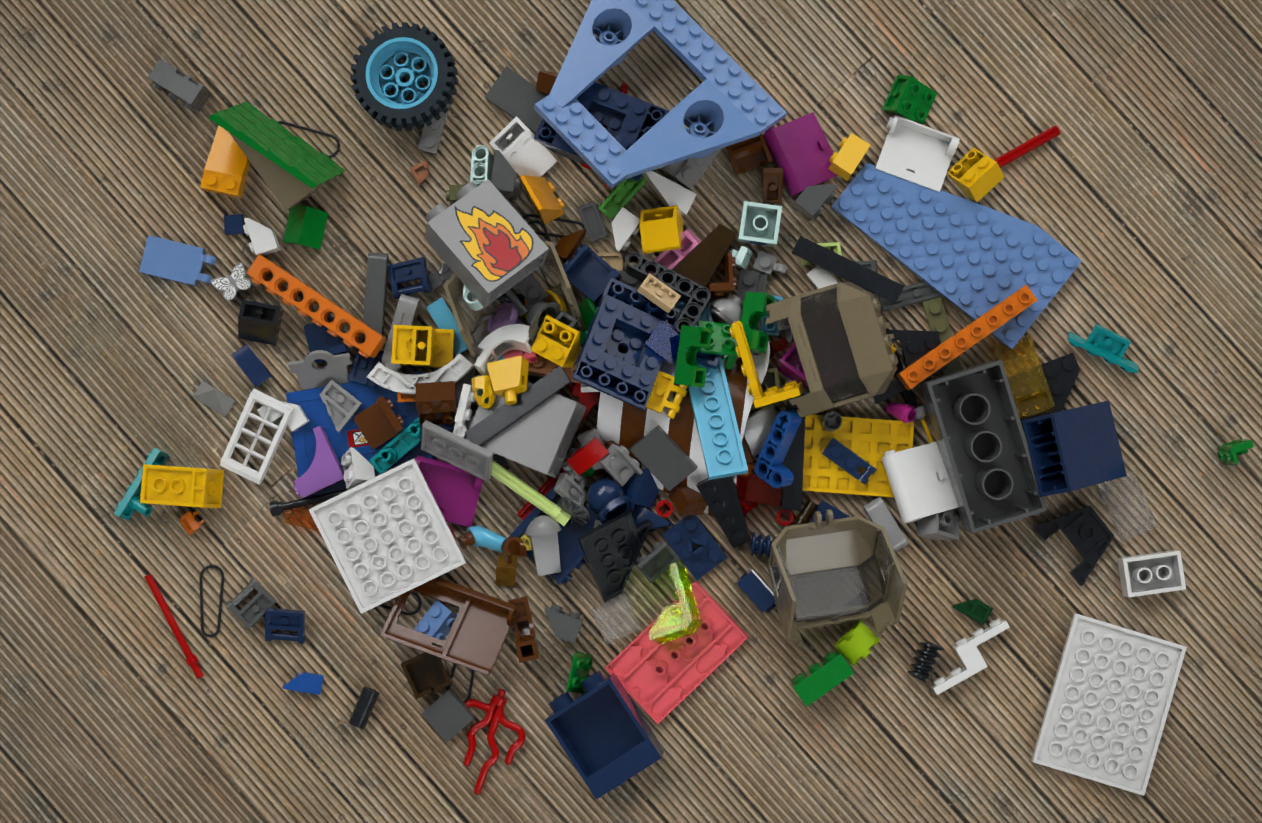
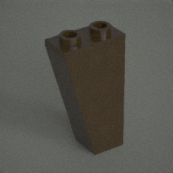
M719 224L672 271L706 287L737 233Z

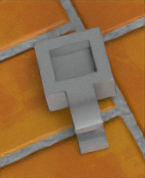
M759 251L753 269L770 276L772 271L785 275L788 267L776 263V256Z

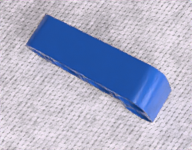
M796 409L784 410L777 414L755 463L754 471L756 475L774 488L789 486L794 480L792 471L782 465L802 420Z

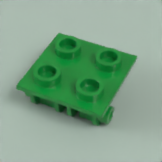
M578 651L574 653L566 692L585 691L580 683L588 678L589 670L593 664L592 654H584Z

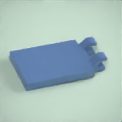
M148 235L139 272L196 286L197 281L210 284L212 276L201 273L203 263L215 265L217 258L205 255L204 248Z

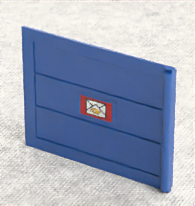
M422 371L409 373V375L422 374ZM355 383L339 384L363 404L341 432H338L320 397V393L325 387L286 393L287 403L300 405L309 419L308 423L292 432L298 477H301L309 469L315 457L316 438L313 431L314 428L323 426L343 469L341 459L350 447L356 449L369 462L373 456L395 438L393 437L376 449L371 448L355 423L354 416L377 402L376 399L384 396L386 399H391L395 406L393 408L396 415H401L405 422L403 426L407 428L418 418L415 401L398 402L397 392L383 388L378 384L376 389ZM420 442L390 469L413 458L416 459L417 455L435 460L436 457L421 450ZM374 468L375 477H376V476H378V475H380V474H379V472ZM342 480L311 496L347 489L346 482Z

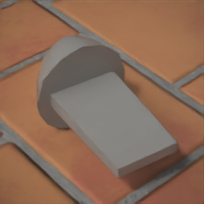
M547 515L536 517L530 522L525 531V535L530 536L537 576L561 572L557 532L561 531L562 528L555 519Z

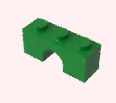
M746 292L745 299L743 300V312L740 321L743 324L751 353L766 354L769 335L758 330L757 325L761 318L770 316V313L768 314L766 311V305L775 303V297L768 293Z
M681 325L674 384L695 387L705 386L707 368L700 367L697 364L696 355L701 348H710L712 329Z

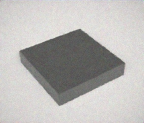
M451 688L421 713L446 742L452 739L476 717Z

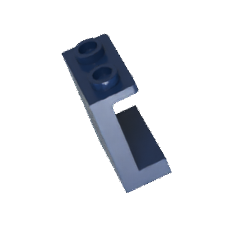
M585 244L584 247L580 246L576 250L575 256L571 261L568 260L564 263L563 269L568 281L597 305L610 279L614 278L620 281L622 276Z

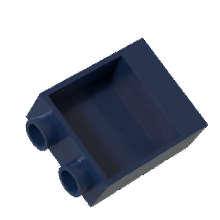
M600 670L580 683L585 692L572 699L570 694L565 692L552 700L548 705L553 712L545 720L596 800L661 759L665 751L617 676L613 673L604 678Z

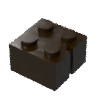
M424 652L401 663L415 699L432 693L434 688L436 691L454 682L444 659Z

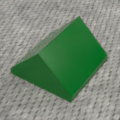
M301 205L290 208L283 242L321 250L329 213Z

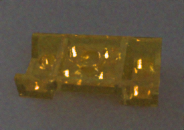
M1031 335L1020 339L1012 350L1002 344L994 345L992 350L995 359L1002 360L1019 418L1023 419L1053 410L1055 404Z

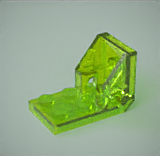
M678 563L669 565L670 571H668L671 582H674L676 588L673 590L674 596L679 602L666 606L649 631L650 640L659 644L696 633L702 623L686 568Z

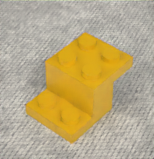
M393 325L391 363L413 365L414 367L442 368L453 360L455 330L435 329L432 326Z

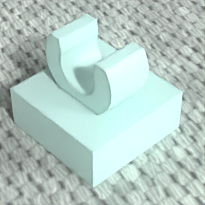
M741 246L739 251L731 249L732 257H735L736 266L746 270L753 252L744 246Z

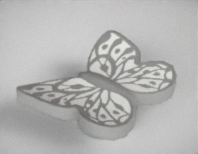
M238 262L235 265L231 275H228V277H218L210 281L217 290L223 291V297L229 301L236 297L238 291L248 290L252 286L251 280L245 278L246 270L242 262Z

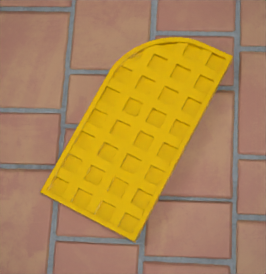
M813 414L805 416L802 491L894 497L881 458L884 457L883 453L890 450L899 452L913 448L914 422L903 423L896 420L841 416V427L835 431H827L821 425V419L824 415ZM832 438L877 469L874 474L870 475L866 485L859 482L821 454ZM860 466L857 472L862 475L865 469Z

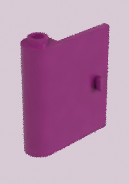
M814 112L776 128L773 125L763 134L777 168H783V180L792 197L801 194L807 186H815L838 176L828 169L831 165L829 159L833 155V151Z
M417 455L415 460L445 520L471 527L483 479L450 463Z

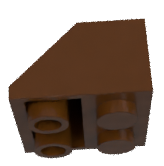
M455 381L416 383L415 403L420 426H422L425 420L435 425L455 423L454 420L458 408Z

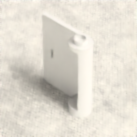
M897 115L894 118L890 117L886 126L889 131L875 169L940 192L960 138Z
M937 442L899 452L890 450L883 453L884 457L881 460L903 524L959 507Z

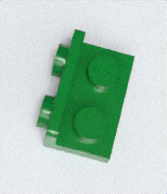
M1238 439L1217 446L1219 450L1217 456L1224 465L1235 466L1239 464L1237 456L1248 453V449L1253 448L1254 445L1252 440Z

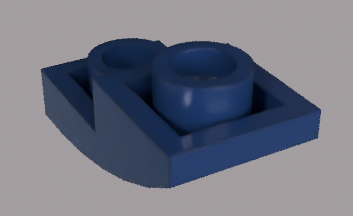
M247 344L231 355L255 388L271 377Z

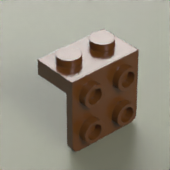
M728 252L723 257L724 283H710L706 287L711 292V299L729 295L736 288V276H733L736 260L735 257H732V252Z
M384 396L376 399L377 402L354 416L355 423L373 449L381 446L405 429L403 418L400 414L396 415L393 410L395 408L390 398L386 399Z

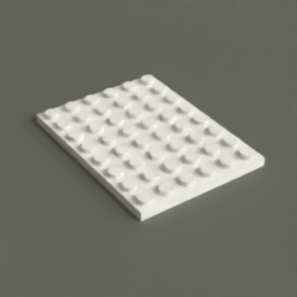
M1074 613L1031 761L1144 796L1187 647Z

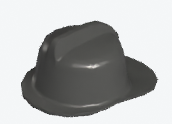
M540 301L532 306L527 315V321L530 324L528 332L530 340L535 341L546 315L553 318L559 315L561 312L559 303Z

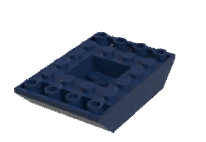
M596 82L576 98L602 126L608 128V132L626 150L670 112ZM542 118L534 140L554 153L589 166ZM643 174L625 180L640 181Z
M611 278L597 304L575 361L572 379L644 411L681 310L673 307L668 314L640 294L637 289ZM619 345L625 347L626 354L618 351Z

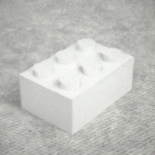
M1172 550L1117 558L1123 597L1143 596L1186 589L1180 551Z

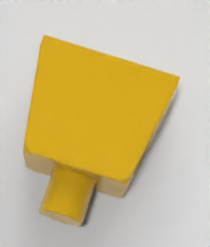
M516 356L487 363L494 392L500 397H505V404H516V394L527 390L529 362L523 356Z

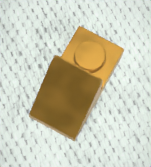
M498 552L496 585L515 587L518 555H512V563L508 565L504 559V554Z

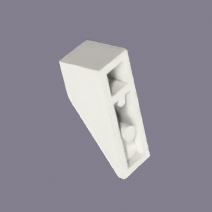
M653 171L643 173L645 179L666 207L678 205L681 215H687L696 193Z

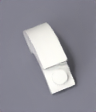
M523 324L507 325L487 335L477 347L481 352L474 364L478 372L482 376H488L487 363L497 361L503 354L509 351L521 350L532 353L531 347L534 341L529 338L530 326Z

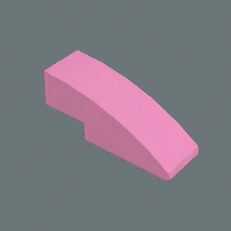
M686 229L682 233L681 249L663 251L654 261L672 270L701 241L690 229ZM647 271L648 274H655L653 271Z

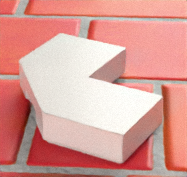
M284 402L294 407L288 423L292 432H295L309 422L300 405ZM264 405L257 409L262 418L268 408ZM271 409L266 420L274 423L282 418L283 414Z

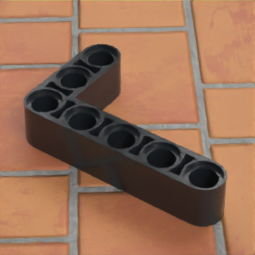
M629 253L625 258L624 266L625 272L628 275L644 282L649 275L646 272L653 271L655 273L652 274L654 277L681 295L679 301L687 304L676 322L674 335L680 337L681 330L679 328H681V325L697 327L699 320H701L709 306L711 297L709 289L639 253ZM635 262L638 265L632 266L629 263ZM668 279L671 283H665L663 280ZM681 288H686V289H688L689 291L683 292V291H681L680 289H681ZM697 297H704L706 300L701 301ZM695 312L697 315L690 316L688 313Z

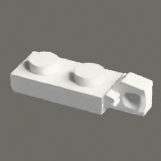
M463 384L453 430L454 434L464 439L466 437L465 432L468 430L466 423L472 415L471 403L475 401L472 385Z

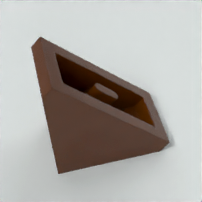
M682 483L672 488L668 495L680 516L700 515L707 507V503L699 492Z

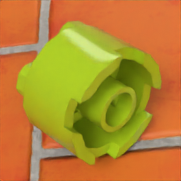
M861 620L850 627L851 629L845 635L843 634L834 644L836 650L853 666L860 661V657L866 658L871 653L869 648L871 646L874 647L880 641L878 636Z

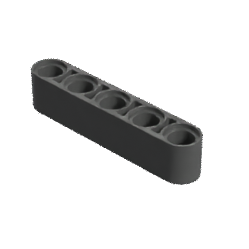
M369 252L363 323L384 336L389 254ZM362 334L363 343L366 339L365 334Z

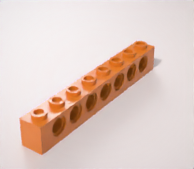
M258 254L247 271V274L251 276L250 280L259 286L262 283L267 287L265 290L274 296L276 294L280 295L282 302L288 306L293 304L297 307L296 311L305 317L307 314L313 318L311 321L320 327L322 325L326 326L328 333L334 337L339 335L343 338L342 342L351 348L353 345L359 349L358 353L362 356L375 358L386 342V337L267 257ZM272 272L273 278L268 281L267 275ZM287 282L288 289L283 292L282 286ZM303 293V300L298 302V295ZM318 303L319 309L313 312V305ZM333 313L335 316L334 320L329 323L328 316ZM349 323L350 330L344 333L343 327ZM365 334L366 339L360 344L359 336Z
M1026 284L898 373L897 377L907 391L1038 301Z

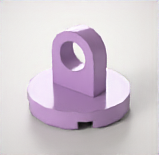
M505 302L496 309V315L490 317L487 330L491 333L503 326L525 324L517 318L518 309L515 305Z

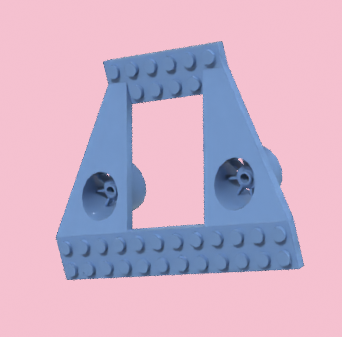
M591 0L550 94L534 105V110L611 189L627 178L692 157L705 158L712 155L717 149L757 137L785 118L787 114L674 0ZM654 31L703 82L626 150L576 98L611 67L622 63L626 59L627 53Z

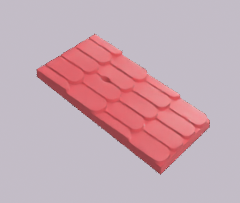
M696 580L621 651L605 669L610 675L614 673L627 693L659 724L725 661L749 635Z

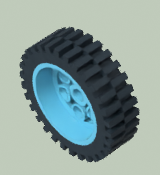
M402 22V27H399L397 23H392V29L389 30L385 25L381 27L383 33L379 34L375 30L372 32L375 38L371 40L367 36L364 39L367 45L364 47L360 44L358 47L361 54L354 55L353 59L356 64L351 65V70L354 72V74H350L351 81L354 83L352 89L356 93L355 97L360 102V105L379 124H384L389 129L394 127L397 131H402V128H405L407 131H413L412 127L414 126L417 130L423 129L422 124L426 123L429 126L432 124L431 119L435 117L438 121L441 118L439 115L441 111L444 113L448 111L447 103L452 105L454 100L451 96L452 94L456 95L457 89L455 85H458L456 63L441 38H438L433 31L430 33L428 28L423 26L421 29L415 23L410 27L407 22ZM401 58H407L404 64H398ZM419 63H424V67L422 69H416V66ZM392 70L390 77H384L387 71ZM405 76H410V80L408 82H402V79ZM423 81H428V85L425 88H420V84ZM395 88L396 93L389 96V90ZM414 94V98L411 101H406L407 95Z

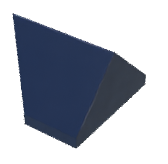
M649 468L642 470L643 473L641 475L634 473L623 485L622 489L625 496H629L635 504L652 508L659 489Z

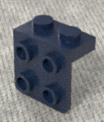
M334 317L328 319L329 323L334 320ZM315 323L304 326L310 352L323 350L332 355L350 353L349 347L342 342L343 338L339 335L334 337L328 333L326 326L322 325L320 327ZM317 359L313 362H315V364L325 363L326 361L323 359Z

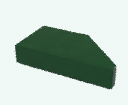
M978 599L968 600L952 606V608L982 625L985 624L993 610L992 607Z

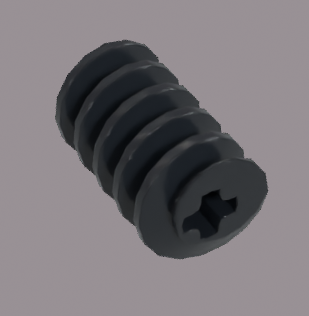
M926 640V642L919 643L923 650H916L920 657H913L917 664H910L914 671H907V673L928 683L925 679H932L928 672H935L931 664L938 665L934 657L941 658L937 650H944V648Z

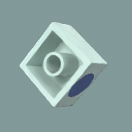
M744 201L737 242L776 247L782 206Z

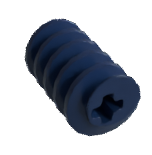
M753 532L749 547L751 556L758 552V558H761L763 553H765L768 560L771 544L777 537H774L771 541L770 535L763 539V534L759 533L756 538L755 532Z

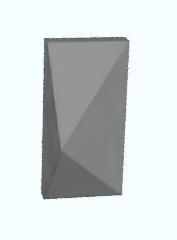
M205 381L201 382L193 395L194 398L226 417L235 403L234 399Z

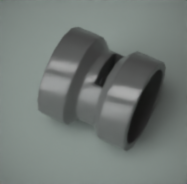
M828 412L821 419V425L827 431H835L842 424V418L836 412Z

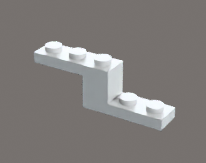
M996 619L989 623L990 627L985 630L980 628L972 633L973 636L969 639L965 637L956 642L953 650L964 668L958 667L950 672L951 675L945 679L944 677L936 679L933 682L934 685L930 686L934 694L938 695L988 667L976 646L1010 628L1006 620L1000 621V619Z

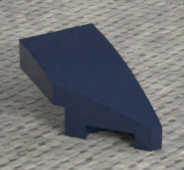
M638 505L632 514L636 525L649 519L652 522L651 532L662 527H669L672 524L641 505Z

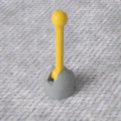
M925 404L914 407L916 409L915 419L921 420L930 443L934 442L924 419L927 415Z

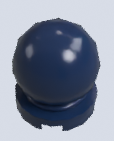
M598 479L588 489V505L592 511L599 514L598 519L601 524L626 511L634 510V502L629 496H625L621 485L614 479Z

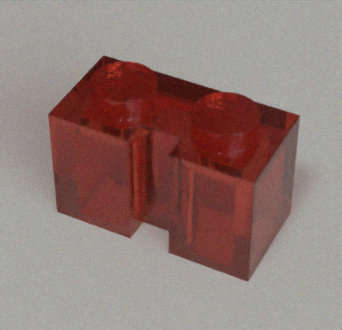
M748 474V477L740 476L739 500L772 506L780 505L782 487L774 488L754 474Z

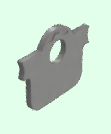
M316 350L307 354L304 360L288 362V367L290 368V374H297L301 388L308 390L326 387L331 379L337 384L348 383L349 372L347 365L352 364L350 353L332 355L327 351ZM317 359H323L327 362V365L319 368L315 367L312 363Z

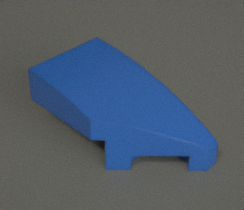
M306 672L298 673L295 675L296 677L282 686L283 689L320 695L324 676Z

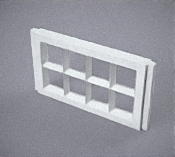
M253 388L220 461V466L260 485L289 423L294 407ZM255 401L268 407L263 418L251 413ZM271 409L283 414L279 426L266 420ZM248 417L261 422L257 433L244 428ZM264 424L277 430L272 441L260 436ZM242 432L254 437L250 449L237 443ZM257 440L270 445L266 456L253 451ZM235 447L247 453L243 464L231 459ZM250 455L263 460L259 471L246 466Z

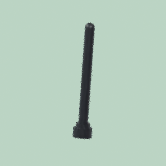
M348 489L285 503L282 501L278 502V500L269 503L270 511L273 517L279 516L281 513H284V510L324 502Z

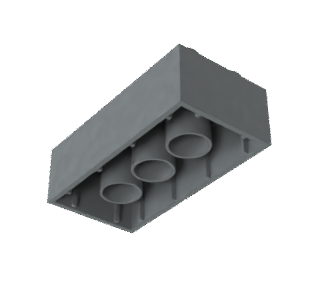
M1002 360L988 361L919 383L938 448L959 506L957 510L963 530L973 534L1047 511L1044 497L1039 495L1026 437Z

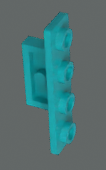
M1095 324L1087 339L1072 332L1068 333L1067 340L1072 346L1076 348L1082 347L1090 355H1098L1112 365L1115 363L1128 373H1138V364L1122 357L1131 343L1129 339L1098 324Z

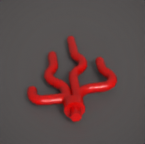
M499 688L497 695H492L490 704L476 699H470L464 703L469 709L476 707L487 711L484 719L476 722L468 731L467 739L469 746L463 761L464 766H470L474 756L476 732L490 724L487 741L492 755L480 770L474 788L475 795L481 793L489 769L499 758V748L495 741V733L499 723L518 734L517 741L510 746L504 760L506 765L512 763L516 751L525 742L526 735L524 729L517 723L511 722L504 717L503 712L507 698L504 697L506 690Z

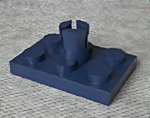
M687 515L662 534L696 580H699L727 558L695 515Z

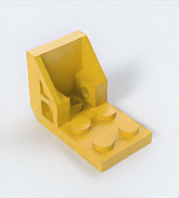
M143 464L140 503L221 508L224 470Z

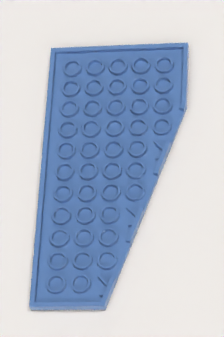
M866 163L831 208L973 321L1027 284L1038 301L990 333L1010 350L1014 348L1082 262V260L1037 225L942 190L937 192L877 170L875 165Z

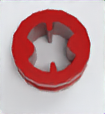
M667 500L660 501L656 506L657 514L662 517L670 516L673 512L672 503ZM663 503H667L670 506V511H666V514H662V510L659 511V506H663Z
M780 509L776 514L777 522L783 526L791 524L794 519L793 513L789 509ZM788 512L790 515L788 516L790 518L789 521L784 520L781 522L780 518L782 517H780V514Z

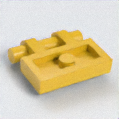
M659 371L645 408L659 414L662 413L664 407L668 408L667 417L674 419L676 413H679L681 408L679 405L682 398L687 394L686 389L688 385L680 384L678 387L674 385V376ZM671 391L676 393L673 402L667 401Z

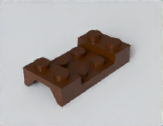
M763 134L726 146L735 176L772 163Z

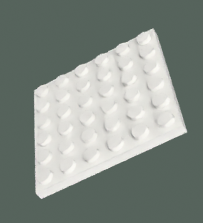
M415 458L309 509L361 614L466 563Z

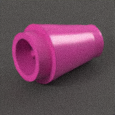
M893 402L887 405V413H890L903 423H911L915 419L916 409L912 405Z

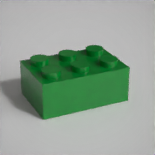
M830 651L823 656L825 660L820 663H813L807 668L808 672L805 674L799 673L792 678L793 682L790 685L806 707L854 674V671L838 651Z

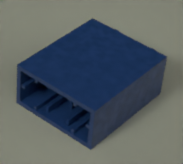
M1109 400L1022 420L1040 497L1070 492L1127 476Z

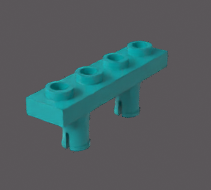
M419 417L369 460L379 474L392 468L421 442L422 426H420Z
M154 447L148 454L144 464L163 466L169 454ZM143 467L138 470L135 480L129 485L125 496L117 504L114 514L120 518L129 520L135 510L146 517L153 511V508L147 503H140Z

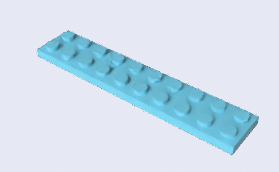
M677 302L674 307L681 310L679 317L687 305L683 302ZM709 306L701 321L713 322ZM695 312L688 313L690 316L697 315ZM721 357L716 370L699 365L700 367L707 368L704 387L688 386L709 480L748 473Z

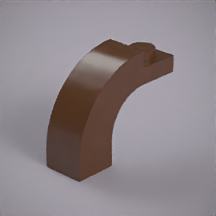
M527 596L508 600L509 603L518 606L513 626L519 662L539 659L536 632Z

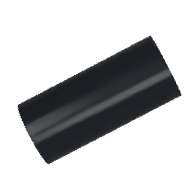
M366 686L363 687L349 720L351 725L365 729L380 692Z

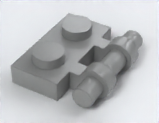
M564 462L561 465L564 473L559 474L554 491L562 498H571L584 505L587 497V492L584 488H587L590 483L587 481L586 476L583 474L578 475L567 462Z

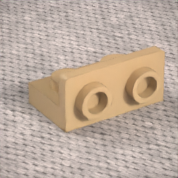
M650 273L637 290L668 314L681 297V295Z

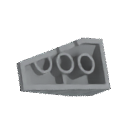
M954 509L923 517L917 522V536L933 540H959L958 515H955Z

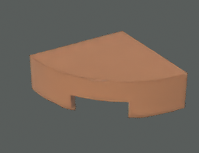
M426 160L410 168L419 186L426 181L429 174V166Z

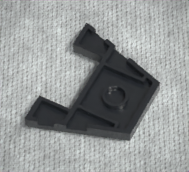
M1091 506L1083 507L1033 526L1043 541L1060 529L1084 560L1069 572L1079 586L1085 583L1086 578L1094 569L1098 559L1103 555L1114 538V534Z

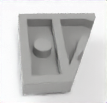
M332 379L320 393V397L338 432H341L363 404Z

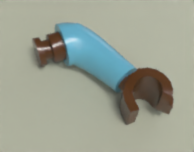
M481 526L467 528V533L463 534V537L461 535L457 537L462 549H466L467 545L469 547L473 545L474 547L480 546L503 553L508 565L512 563V555H518L523 558L527 556V550L521 538L510 537L507 539Z

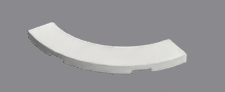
M459 353L452 361L437 371L409 375L393 371L378 362L367 378L381 387L395 392L416 394V383L455 381L456 383L472 370L474 364Z

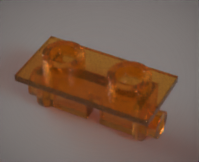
M297 507L285 511L284 517L286 518L284 523L319 531L309 509Z

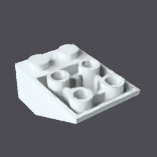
M517 116L489 142L490 147L494 151L499 150L519 177L522 175L542 177L557 162L545 146L534 140L535 135Z

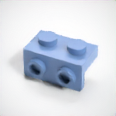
M436 600L414 630L440 640H445L457 614L452 612L441 601Z

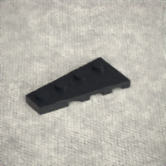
M733 476L712 480L707 478L698 482V490L731 546L736 548L749 542L751 537Z

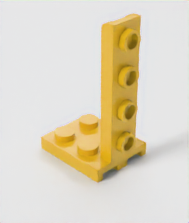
M741 321L733 322L730 333L732 339H736L738 345L735 347L738 358H742V373L748 378L747 389L750 395L753 394L755 408L800 396L804 387L802 382L797 383L796 380L785 383V386L779 389L778 386L767 388V391L763 393Z

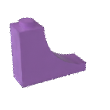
M323 426L313 429L316 438V453L311 466L301 477L294 480L296 484L293 486L294 490L302 498L311 496L344 480V471Z

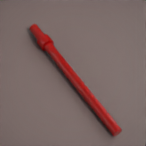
M152 574L145 576L144 578L186 657L185 661L188 667H191L197 679L203 677L204 674L197 663L199 660L196 655H193Z

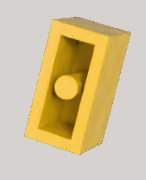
M851 133L848 138L844 137L839 144L841 148L839 153L834 152L829 159L831 165L828 169L848 181L871 145Z

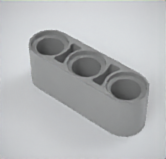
M881 497L863 506L870 521L884 527L894 552L908 545L905 536Z

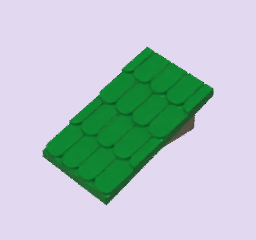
M248 102L226 108L208 117L230 133L285 210L302 203L333 178L346 171L323 152L320 154L302 138L294 136L273 118L269 119Z

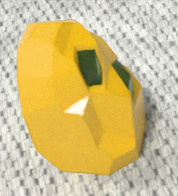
M483 375L472 378V390L477 404L485 409H490L496 399V393L493 390L490 376Z

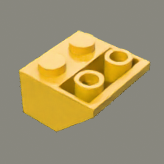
M974 147L946 173L965 195L976 202L982 199L1005 177L996 161Z
M678 205L641 210L639 226L644 254L681 249L684 221Z
M546 315L531 347V351L561 367L572 368L580 351V331Z

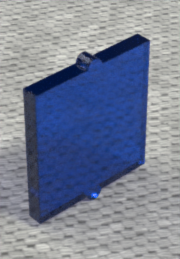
M661 320L657 327L650 332V337L644 346L672 365L677 358L680 334Z

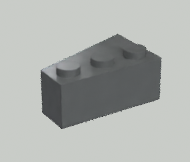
M159 59L147 77L152 81L151 85L159 91L163 88L168 92L167 96L175 101L180 99L184 102L183 106L190 111L195 109L200 112L212 94L203 84L197 83L190 76L183 74L162 59Z

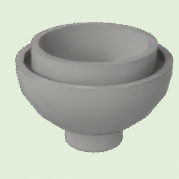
M735 294L730 298H716L710 303L712 307L710 309L711 312L725 324L731 325L735 321H740L743 312V301Z

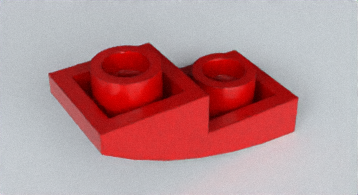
M594 437L582 449L579 448L566 462L580 475L601 460L609 451Z

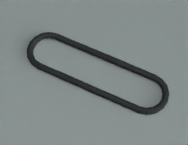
M533 214L523 216V219L527 217L540 218L539 215ZM560 218L554 219V221L579 224L586 232L582 222ZM534 231L538 235H545L544 232ZM548 233L549 236L562 238L565 236Z

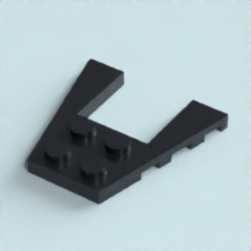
M885 329L887 334H894V338L891 339L892 341H900L905 368L941 344L938 331ZM944 365L942 368L934 372L929 377L945 370L946 366ZM899 379L890 382L885 393L873 396L874 404H878L906 390V388Z

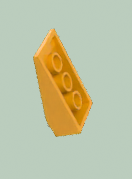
M219 125L204 168L200 188L207 192L242 199L250 161L230 133Z
M520 176L525 192L544 225L564 214L563 208L565 205L560 197H555L553 192L556 190L551 181L547 182L544 177Z

